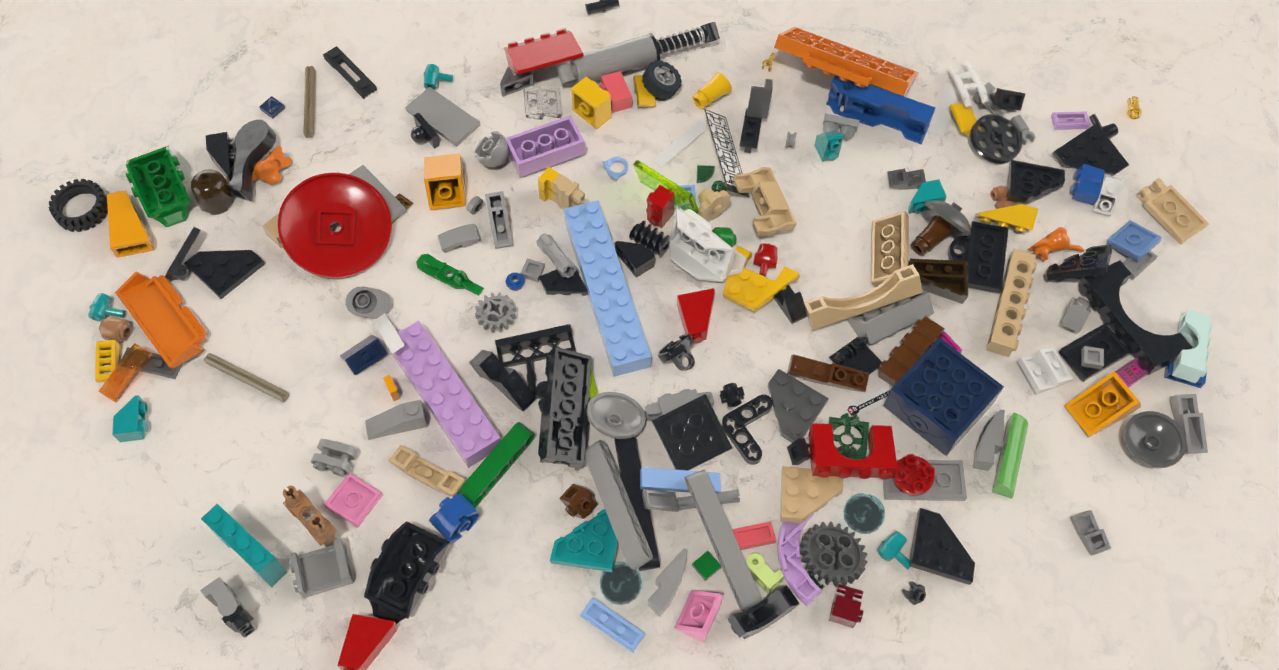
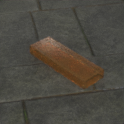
M134 343L98 392L117 403L153 354Z

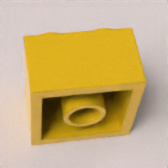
M587 77L571 88L572 111L591 126L598 129L611 119V95L608 91L601 89L595 81H591Z

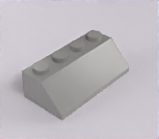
M923 291V293L846 320L858 337L865 336L868 339V344L873 345L879 343L885 337L895 335L901 329L911 327L918 319L922 320L925 316L928 317L934 314L929 293Z

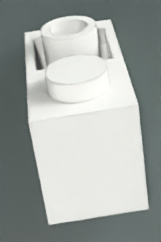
M1104 174L1101 192L1094 204L1093 211L1109 216L1112 215L1124 184L1121 178Z

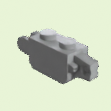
M684 389L680 393L664 394L658 397V402L645 406L646 419L650 422L704 394L707 395L713 406L714 399L712 393H697L696 389Z

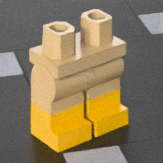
M548 167L538 178L539 199L543 201L550 199L557 203L561 209L585 204L583 202L585 193L579 190V183L575 181L572 183L570 179Z

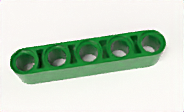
M517 422L464 482L457 494L463 495L476 508L532 443L535 433L520 422Z

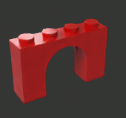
M812 423L808 433L812 476H819L821 478L829 476L840 478L860 477L861 479L880 478L883 480L894 477L898 467L892 426L872 425L868 433L870 455L861 460H852L841 455L836 449L832 424Z

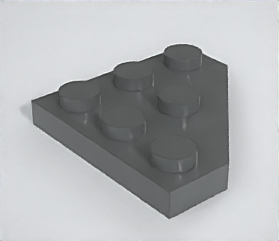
M780 369L776 371L768 383V390L773 401V408L778 420L781 437L791 443L798 438H804L829 398Z

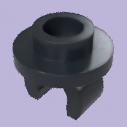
M910 581L909 585L912 591L903 589L902 593L906 599H909L911 604L916 605L924 601L926 597L925 587Z

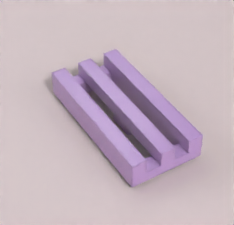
M1087 111L1053 112L1051 115L1054 130L1088 129L1090 127Z

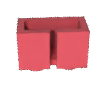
M621 71L601 76L599 87L608 91L611 95L612 113L632 108V96Z

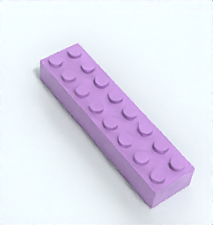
M417 321L398 332L404 346L392 355L464 463L470 468L486 458L501 441V438L420 321Z

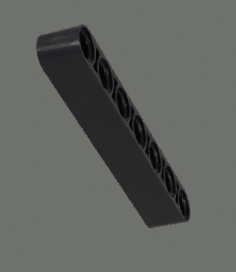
M635 436L626 439L614 438L621 480L653 555L652 560L638 568L639 572L660 568L650 510L644 507L643 489L640 488L641 465Z

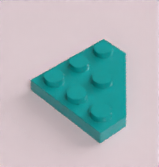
M603 509L598 512L597 516L588 522L581 523L565 537L561 536L555 540L550 557L551 564L613 572L619 543L606 510Z

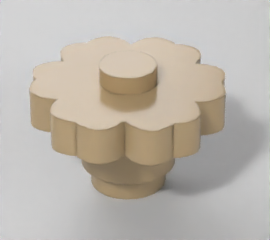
M709 188L702 190L698 195L699 203L701 204L698 209V215L706 221L714 220L722 214V211L728 208L731 203V196L725 190L720 192H714Z

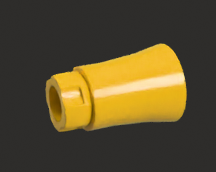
M717 72L692 96L694 104L698 108L704 109L720 97L732 91L731 84L722 73Z

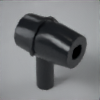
M1096 114L1089 116L1092 124L1097 123L1109 139L1119 133L1116 124L1112 123L1102 126Z

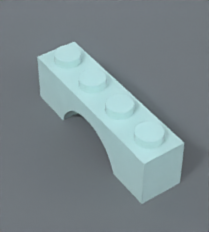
M1187 309L1180 319L1178 333H1181L1193 348L1180 352L1174 361L1172 376L1196 383L1200 377L1205 376L1207 372L1205 362L1209 357L1207 348L1211 341V338H1208L1212 330V324H1210L1211 316Z

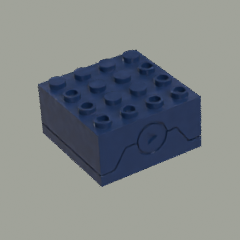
M939 337L891 388L884 407L947 456L994 404L1004 386Z

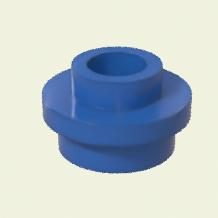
M520 273L509 274L506 277L507 287L513 291L520 290L524 285V277Z

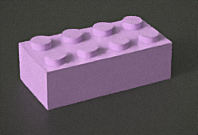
M571 115L505 138L510 150L509 156L519 177L585 154V141Z

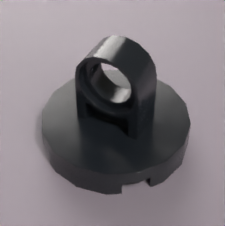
M689 333L679 336L680 340L669 342L658 354L662 362L672 360L681 371L690 370L695 365V359L688 349L694 340ZM683 357L688 359L687 367L682 364Z

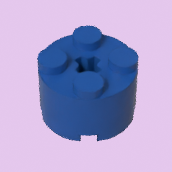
M458 493L451 499L446 497L439 504L441 508L430 517L429 522L450 543H453L463 537L460 534L465 529L469 531L475 525L479 518V511L463 495Z

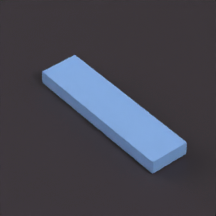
M642 467L640 469V488L689 492L685 477L699 471ZM707 472L715 492H721L720 473Z

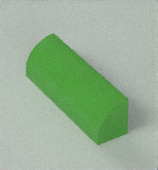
M1013 413L1007 421L1003 447L1001 448L992 493L1011 499L1014 496L1028 429V421L1017 413Z

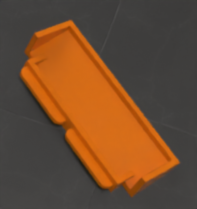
M136 271L115 292L170 368L174 369L204 351L199 344L207 340L204 337L207 333L206 329L189 307L181 306L183 302L181 296L165 276H153L150 279Z

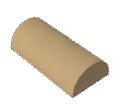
M906 211L872 221L871 284L877 287L895 270L909 266V216Z

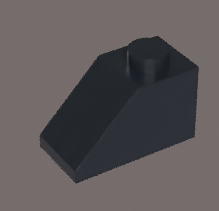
M623 241L614 242L617 256L636 278L654 267L655 255L644 244Z

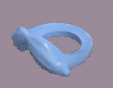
M613 157L607 161H602L603 168L607 170L608 175L615 181H617V178L624 176L628 171V163L621 157ZM615 162H621L624 164L625 169L617 173L613 172L609 167Z

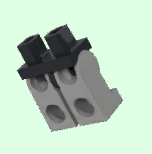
M220 577L200 590L205 598L218 607L219 613L224 616L221 619L235 633L238 632L245 638L255 631V628L250 623L254 618L244 608L231 587Z

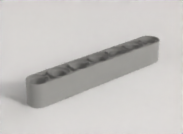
M599 440L585 449V460L624 558L629 567L636 570L652 560L653 555L607 445L602 440Z
M705 470L686 476L687 488L741 611L750 609L762 602V598L710 478Z

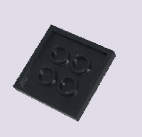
M706 394L651 421L675 470L688 471L732 449Z

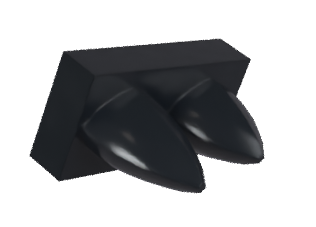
M997 88L996 92L990 94V97L993 100V106L1021 111L1026 93Z

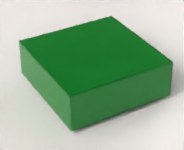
M709 551L692 563V567L704 581L708 580L722 567Z

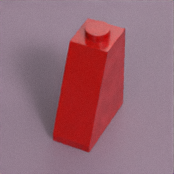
M714 288L677 295V307L684 332L691 335L694 340L693 343H700L707 338L715 296Z
M352 614L337 666L341 670H367L397 632L398 626L395 621Z

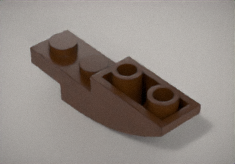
M794 354L791 355L787 372L789 375L804 378L803 380L860 392H866L869 378L868 372L834 363L828 364Z

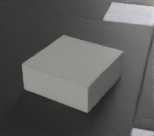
M527 258L520 274L526 279L539 282V276L542 275L545 264Z
M1084 346L1082 348L1081 366L1102 369L1104 366V349Z

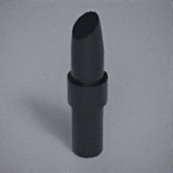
M527 360L526 378L528 387L536 395L534 390L536 387L534 361Z

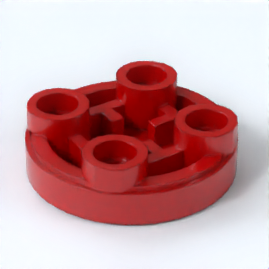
M908 454L897 462L898 469L893 477V481L901 492L910 496H920L930 490L935 479V469L925 459L914 454Z

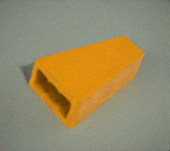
M117 191L107 194L110 249L114 255L119 258L154 251L149 235L127 192Z

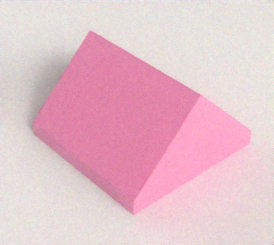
M691 590L674 628L705 643L722 604L723 595Z

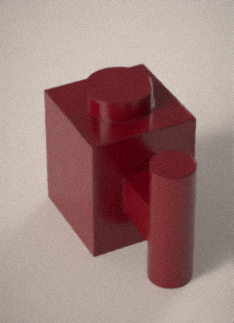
M838 584L836 592L844 594V597L836 595L828 621L854 628L857 622H861L864 610L860 609L862 602L853 600V597L862 599L863 591L848 586L843 587L842 584Z

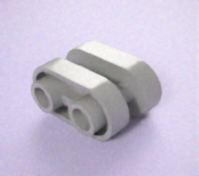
M320 439L317 448L322 452L321 454L314 453L311 463L313 468L319 471H325L326 469L332 471L337 476L343 477L348 475L352 468V465L347 461L355 460L358 451L346 444L328 439ZM329 454L340 457V459L330 457Z

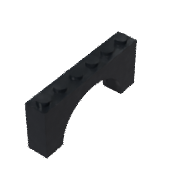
M1119 260L1109 265L1107 274L1101 277H1084L1078 288L1090 301L1092 307L1102 316L1104 322L1110 326L1115 335L1131 352L1130 354L1134 358L1137 357L1139 359L1140 367L1143 370H1147L1149 372L1148 375L1166 367L1170 362L1174 363L1182 350H1189L1193 347L1181 333L1174 335L1154 334L1139 327L1128 317L1121 305L1119 291L1120 287L1126 284L1132 274Z

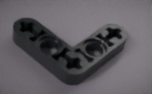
M768 395L757 396L729 412L722 419L724 432L743 459L750 465L760 462L762 450L745 426L771 411L773 401ZM761 401H762V403H766V402H767V407H766V408H765V406L759 407ZM750 410L753 416L745 418L742 415V411ZM728 420H729L730 422H733V421L735 422V423H734V428H733V426H732L731 424H730V425H727ZM738 435H745L747 441L739 443L736 437ZM749 449L752 453H757L756 458L753 456L749 457Z

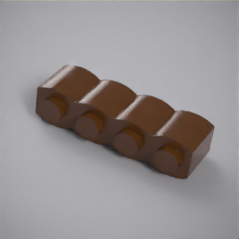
M926 316L922 320L918 319L913 326L914 330L911 333H906L902 338V344L899 347L895 346L890 353L891 357L880 364L878 368L880 370L879 377L894 386L939 337L942 338L945 328Z

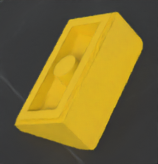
M964 103L951 104L950 109L961 132L970 136L971 128L977 122L972 108L966 109Z

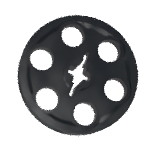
M995 114L984 115L971 128L970 139L972 146L982 158L995 164L1008 163L1021 151L1022 138L1020 132L1005 117ZM991 121H995L998 127L993 126ZM978 126L983 127L985 132H981ZM1006 130L1010 131L1013 137L1008 136ZM979 141L984 142L986 144V148L982 147ZM1007 146L1013 147L1014 152H1011ZM994 151H998L1001 157H997Z

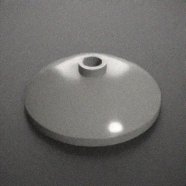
M603 392L597 394L589 401L587 406V417L591 425L603 435L611 438L626 439L634 437L642 431L645 425L646 416L643 408L633 398L622 393Z

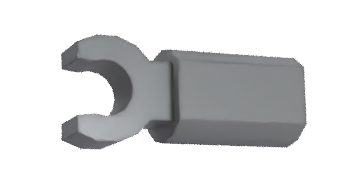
M1021 115L1011 118L1010 121L1020 132L1022 144H1026L1027 138L1034 142L1035 134L1029 131V127Z

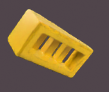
M116 340L96 342V382L117 381L121 346ZM104 371H111L110 374H102Z

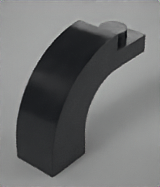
M786 586L778 588L759 604L746 611L733 614L727 620L731 624L733 632L739 638L743 637L746 639L774 624L800 603L789 587Z

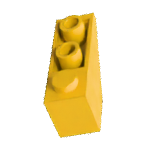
M1018 204L975 213V217L980 218V222L990 224L992 221L998 223L997 226L1005 228L1011 226L1017 232L1026 233V231L1033 230L1038 208Z

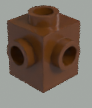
M572 484L559 498L566 506L565 511L571 517L576 516L581 519L588 516L597 505L592 499L593 494L588 489L576 484Z

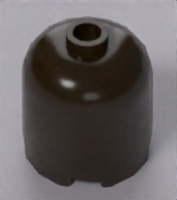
M208 169L198 172L193 177L191 191L202 211L208 212L211 215H219L226 212L231 203H234V194L229 190V185L220 172Z

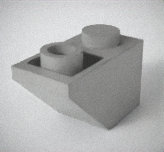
M1073 297L1062 319V325L1080 332L1091 313L1089 301L1082 297Z

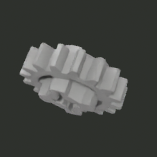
M500 292L497 296L491 293L489 298L484 295V301L479 300V306H475L476 319H478L479 325H483L484 330L488 327L491 332L494 329L501 332L502 327L507 330V324L513 325V319H516L517 311L513 299L509 300L508 295L502 297Z

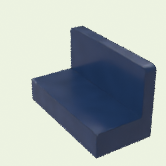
M370 335L341 354L340 357L346 362L352 373L356 375L388 353L379 339L374 335Z

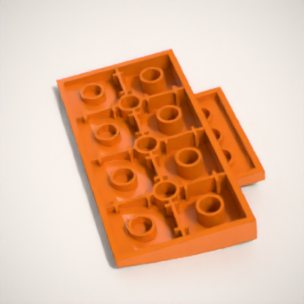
M792 27L778 34L774 46L776 49L803 58L802 62L806 63V66L811 69H822V72L827 75H838L839 79L854 81L855 85L864 88L872 84L902 96L908 92L919 72L797 27Z

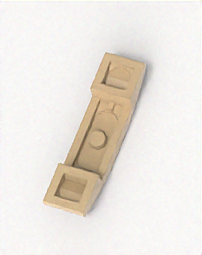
M402 445L397 448L388 460L392 465L420 483L451 497L456 495L466 481L449 470L446 472L418 457L415 452Z

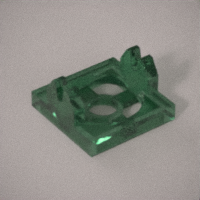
M848 413L841 415L840 418L829 417L828 424H832L833 432L838 427L845 426L844 432L841 435L833 434L834 441L839 442L841 445L838 448L836 447L838 452L852 460L866 458L869 422L859 421V417L856 414L852 417H849ZM851 427L857 429L862 438L854 437L851 433ZM844 435L850 436L852 443L844 444L841 441V437ZM853 444H857V445H861V446H860V447L858 448V450H857V449L853 446Z

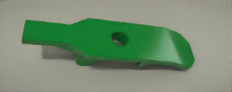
M421 254L416 261L419 270L454 289H466L478 296L484 290L483 287L469 280L464 271H459L447 265V263L437 260L430 254Z

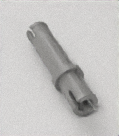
M738 489L716 493L720 504L740 502ZM691 496L677 497L679 511L696 508Z

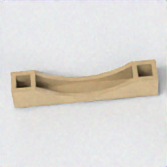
M912 264L895 270L883 283L864 294L841 299L821 296L804 302L808 320L813 330L923 293L920 275Z

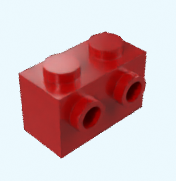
M659 185L646 199L647 220L652 225L663 228L674 214L675 193Z

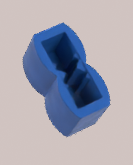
M1087 164L1077 168L1074 174L1076 182L1073 183L1071 193H1073L1072 199L1094 205L1101 192L1105 170Z

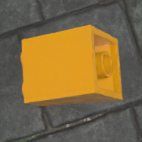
M460 153L424 157V182L429 209L466 206Z

